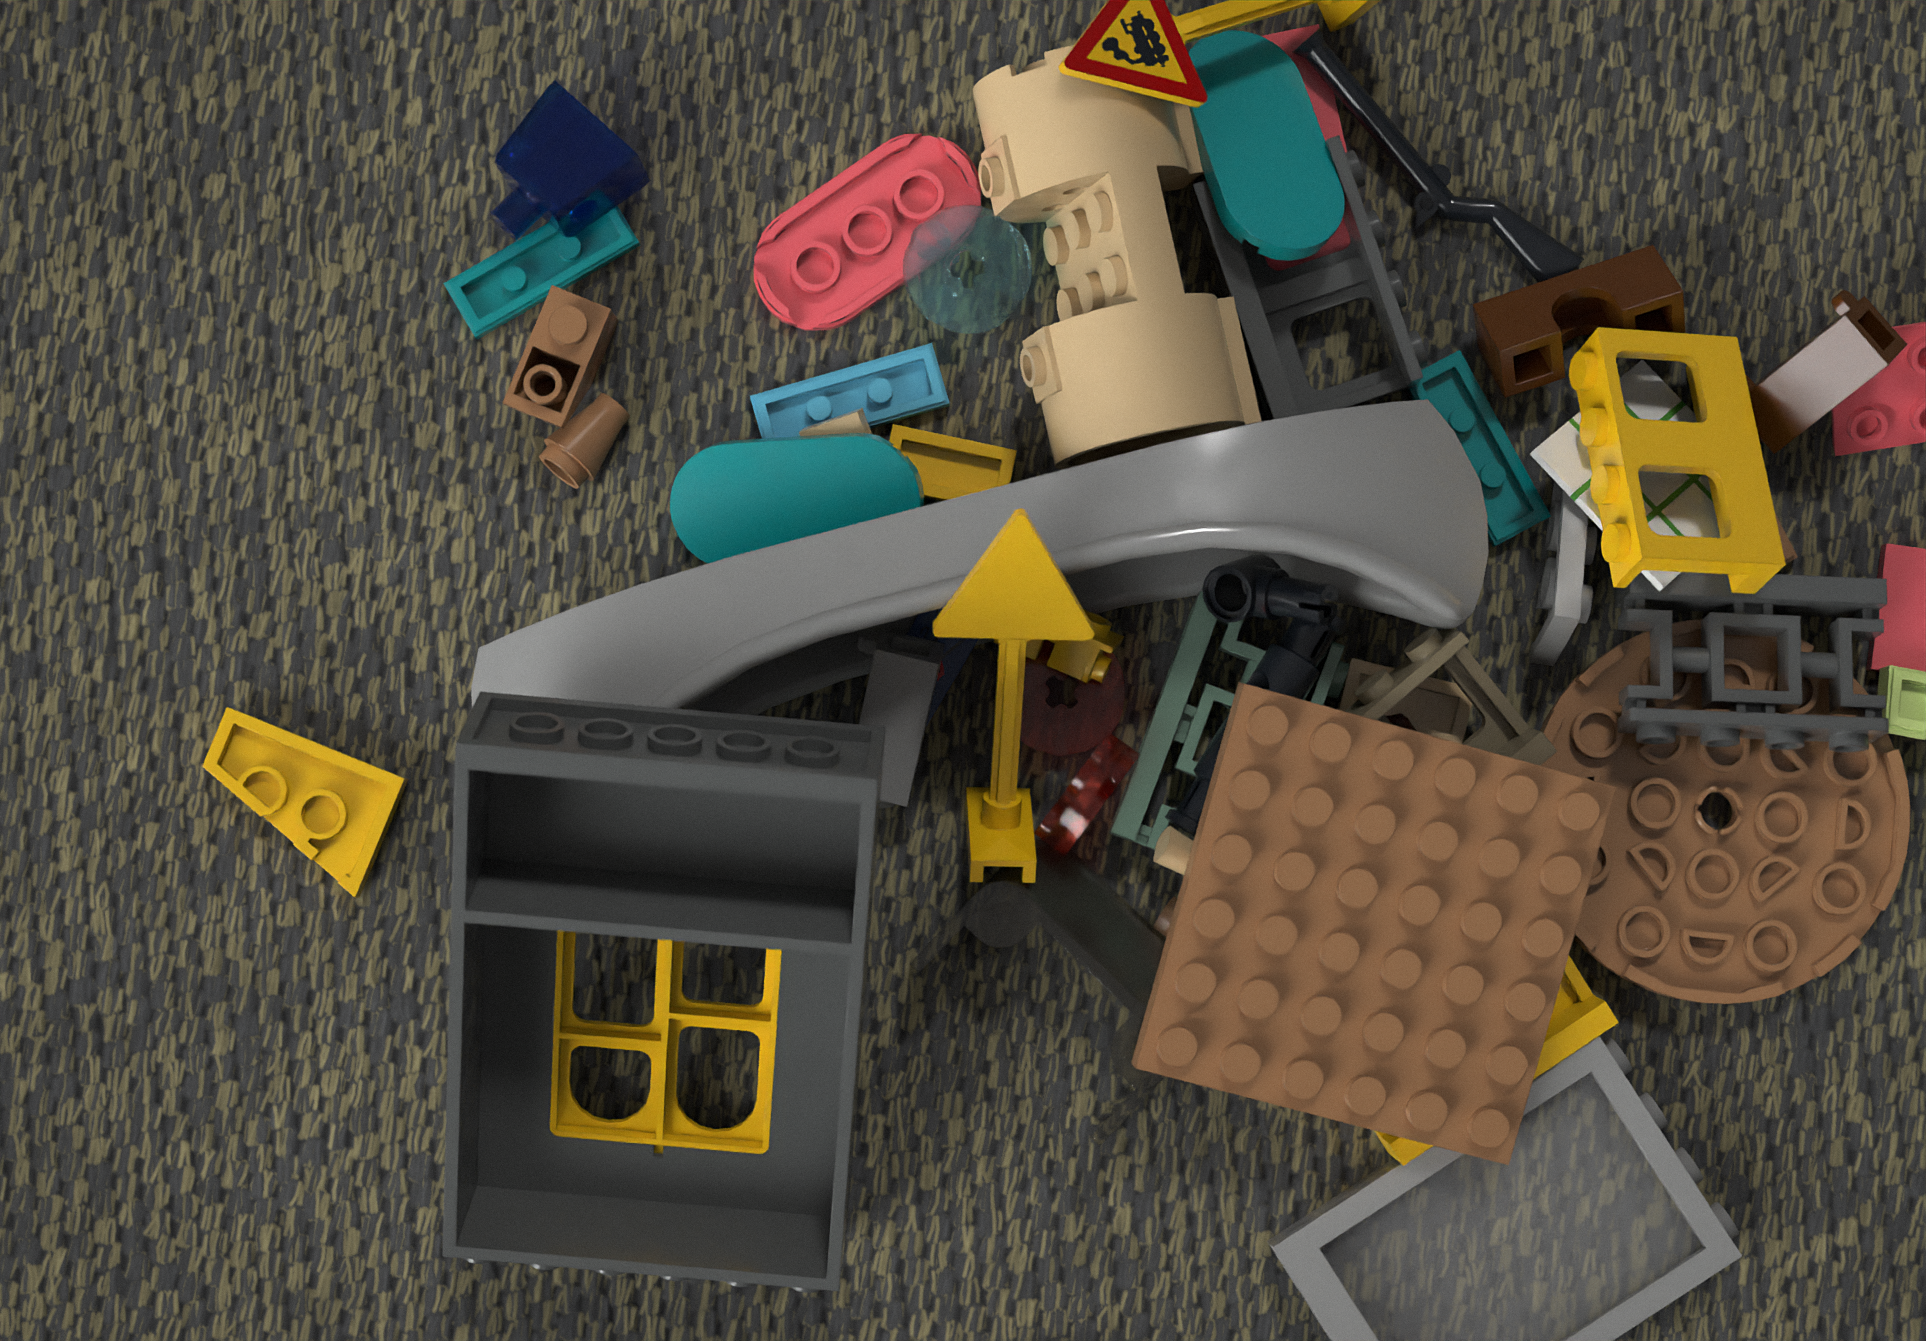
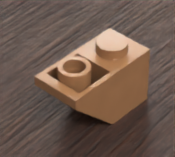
M552 285L502 403L564 429L591 387L615 331L618 319L612 309Z

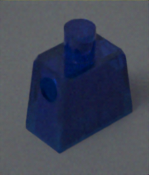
M554 80L496 155L494 163L513 191L490 212V215L516 241L541 217L566 238L574 237L642 189L651 180L638 154Z

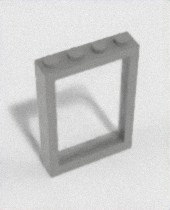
M1598 1036L1533 1079L1509 1165L1436 1146L1431 1147L1404 1166L1394 1158L1267 1242L1331 1341H1613L1742 1257L1732 1241L1733 1238L1739 1235V1231L1726 1210L1717 1201L1709 1205L1696 1184L1704 1180L1691 1156L1682 1147L1674 1151L1663 1135L1661 1129L1666 1127L1668 1122L1656 1102L1646 1092L1638 1096L1625 1075L1633 1069L1621 1048L1612 1038L1603 1042L1600 1036Z

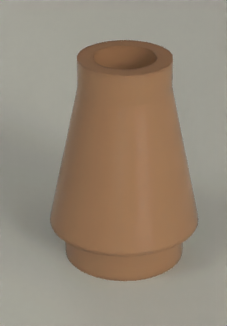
M600 393L593 403L569 420L564 429L559 428L544 439L547 447L539 455V458L558 478L571 487L578 489L586 479L594 481L623 425L629 420L630 415L613 398Z

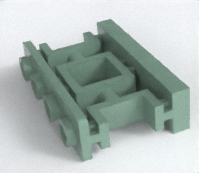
M1202 591L1197 594L1108 832L1152 850H1155L1160 835L1170 822L1165 818L1169 809L1174 808L1160 804L1152 827L1143 825L1142 821L1172 741L1182 745L1173 769L1197 777L1193 770L1198 762L1193 761L1192 758L1212 704L1215 703L1231 709L1235 696L1231 692L1205 684L1196 707L1186 704L1215 624L1219 623L1226 626L1217 650L1247 661L1241 683L1246 684L1266 652L1238 641L1237 637L1244 619L1237 622H1223L1215 618L1207 609ZM1332 641L1321 659L1318 667L1320 675L1312 686L1306 701L1323 705L1326 696L1333 699L1338 698L1350 665L1340 660L1345 645Z

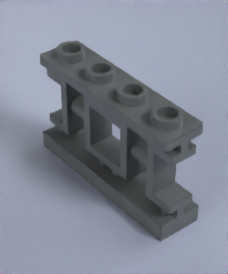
M1640 572L1626 588H1615V608H1621V615L1618 617V630L1650 631L1651 685H1627L1619 692V705H1622V716L1617 719V732L1636 734V742L1642 744H1669L1675 742L1676 735L1700 736V744L1709 747L1736 746L1740 744V738L1764 739L1766 748L1776 750L1799 749L1805 746V741L1828 742L1829 750L1834 752H1861L1868 750L1869 743L1874 742L1889 732V719L1882 718V710L1886 708V695L1853 694L1852 640L1872 641L1884 632V620L1879 619V610L1887 605V579L1775 574L1757 593L1744 594L1731 592L1728 574L1681 572L1659 592ZM1672 611L1710 612L1701 620V647L1673 646ZM1800 616L1838 618L1827 626L1828 653L1801 652ZM1724 635L1777 637L1778 691L1725 689ZM1673 672L1701 673L1702 709L1729 711L1646 708V706L1664 707L1673 700ZM1802 678L1828 679L1829 714L1856 715V717L1777 714L1775 712H1792L1802 705Z

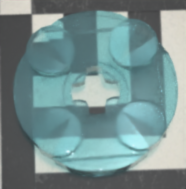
M956 205L934 213L929 219L914 228L910 243L904 254L903 278L910 300L924 318L952 332L965 334L981 333L1000 326L1010 317L1008 315L1017 308L1020 300L1024 299L1031 284L1032 260L1025 238L1010 222L1001 219L1000 216H994V211L986 207ZM964 251H970L972 260L982 261L984 265L983 273L974 275L973 286L963 287L961 278L952 277L951 265L959 262L960 253Z

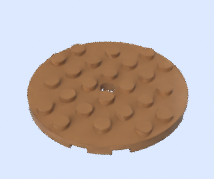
M1702 619L1673 623V646L1701 647ZM1650 631L1626 640L1591 662L1559 696L1540 729L1557 750L1541 766L1616 787L1573 939L1601 965L1624 980L1666 997L1696 1003L1733 1004L1776 997L1818 976L1825 975L1843 962L1861 945L1862 942L1860 940L1873 925L1879 913L1888 907L1900 880L1907 855L1910 835L1908 781L1899 749L1894 750L1888 733L1869 743V749L1861 752L1830 751L1828 742L1805 741V746L1799 749L1776 750L1766 748L1764 739L1740 738V744L1736 746L1709 747L1700 744V736L1676 735V741L1673 743L1642 744L1636 742V734L1618 733L1617 719L1622 716V705H1619V692L1627 685H1651ZM1724 635L1725 689L1778 691L1777 637ZM1801 639V652H1816L1813 650V645ZM1673 672V700L1664 707L1646 706V708L1729 711L1702 709L1701 673ZM1853 677V694L1869 695ZM1802 678V705L1792 712H1775L1777 714L1856 717V715L1829 714L1828 679ZM1714 792L1728 799L1732 810L1728 824L1718 830L1707 825L1702 818L1701 812L1698 811L1699 805L1702 804L1704 798Z

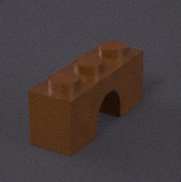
M1654 245L1473 304L1477 345L1485 364L1505 398L1565 378L1562 345L1572 338L1592 335L1598 327L1686 333L1683 289Z

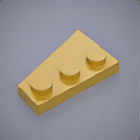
M229 707L224 712L202 765L203 768L260 817H264L294 843L293 845L310 860H314L338 881V884L355 898H360L409 780Z

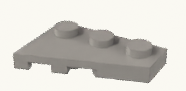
M1555 481L1545 549L1555 551L1557 554L1556 558L1549 557L1546 561L1542 580L1539 584L1536 608L1549 610L1548 618L1536 640L1531 642L1529 662L1554 666L1577 624H1586L1592 606L1593 588L1591 585L1583 584L1584 566L1592 564L1597 544V528L1588 526V515Z

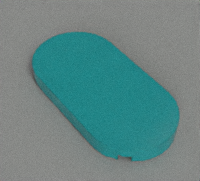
M1228 30L1199 40L1189 51V56L1207 93L1208 100L1199 108L1191 106L1189 108L1201 166L1223 225L1239 242L1243 243L1246 239L1252 245L1259 247L1257 253L1271 259L1298 260L1317 253L1339 227L1344 214L1345 199L1339 177L1297 66L1279 46L1264 37L1250 32Z
M844 433L730 440L706 447L683 465L672 486L670 513L677 535L686 548L696 557L709 564L735 555L922 507L924 505V490L920 474L911 460L904 456L900 450L893 447L894 444L874 434Z

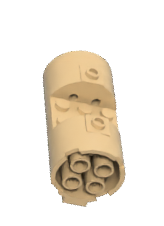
M1074 45L1044 52L1045 59L1025 66L1022 69V73L1018 75L1016 74L1015 66L1008 64L983 77L972 89L985 147L979 163V182L985 197L991 198L994 216H1000L1001 219L1014 223L1046 222L1047 226L1043 234V248L1048 263L1052 266L1055 265L1060 290L1057 294L1056 304L1060 322L1042 327L1022 341L1024 349H1022L1020 354V368L1024 382L1033 389L1036 404L1041 403L1053 460L1055 467L1058 469H1068L1167 442L1262 422L1234 296L1217 299L1215 295L1208 293H1185L1162 193L1182 189L1204 173L1190 108L1188 105L1062 74L1059 71V64Z

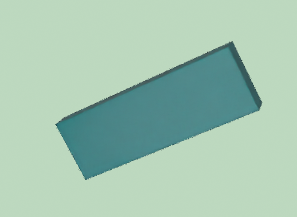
M607 188L445 282L444 285L474 337L478 340L545 301L552 285L564 290L640 246V243Z
M1458 350L1421 370L1423 378L1415 387L1407 389V392L1412 400L1428 399L1455 431L1480 479L1488 519V539L1492 547L1551 517L1461 351Z

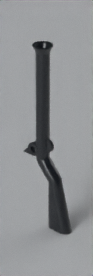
M1321 28L1292 52L1304 57L1417 190L1418 194L1414 201V208L1417 212L1415 230L1435 213L1443 219L1450 221L1489 224L1537 283L1569 273L1584 260L1582 256L1500 201L1490 198L1454 196L1447 187L1451 180L1449 168L1443 164H1434L1431 167L1427 164L1326 44Z

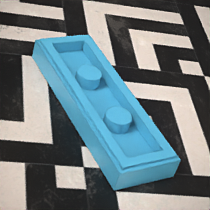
M932 343L750 396L762 439L800 436L799 431L805 427L863 408L871 429L950 406Z

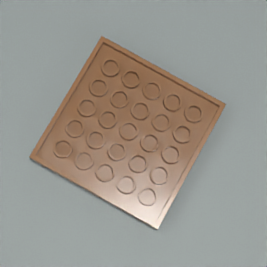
M1238 682L1131 1064L1136 1069L1509 1165L1616 787Z

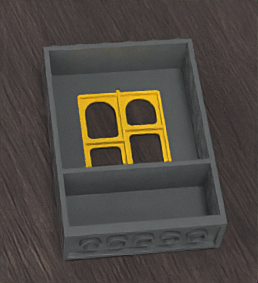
M492 692L479 693L455 744L442 1257L463 1258L474 1264H487L494 1261L522 1263L541 1270H551L559 1267L590 1269L609 1276L635 1273L658 1275L670 1281H686L691 1278L725 1281L737 1287H750L756 1284L791 1287L803 1293H815L821 1290L839 1291L848 1225L886 727ZM576 932L658 940L654 1018L651 1022L640 1025L585 1020L575 1014L573 1001ZM694 942L766 949L762 1000L757 1004L747 1005L689 999L682 990L684 943ZM686 1027L741 1030L753 1032L758 1036L760 1040L757 1099L753 1111L743 1122L731 1128L721 1129L701 1126L687 1117L679 1105L677 1096L679 1035ZM579 1046L636 1050L646 1053L651 1059L650 1092L647 1102L638 1112L623 1119L608 1120L590 1114L579 1105L572 1093L570 1082L572 1051Z

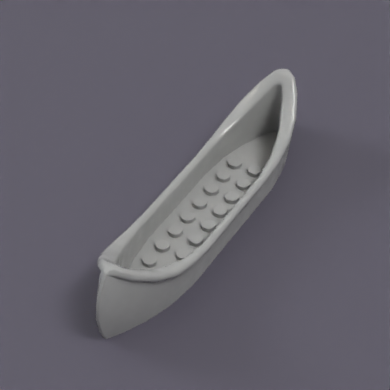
M1428 399L1332 409L1248 424L1155 445L735 555L639 584L574 607L479 647L471 687L472 707L480 692L758 715L771 707L840 681L870 674L874 655L864 653L857 648L860 634L873 633L881 635L882 629L906 634L917 614L944 608L1014 511L1019 508L1024 509L1029 515L1083 610L1095 614L1125 606L1196 596L1202 591L1204 580L1212 569L1251 555L1263 554L1272 558L1282 570L1289 574L1290 578L1335 585L1338 590V599L1333 600V602L1397 616L1439 630L1452 629L1464 623L1472 615L1483 586L1488 558V519L1480 479L1455 431ZM1242 581V588L1245 594H1247L1246 587ZM979 638L976 645L994 641V639Z

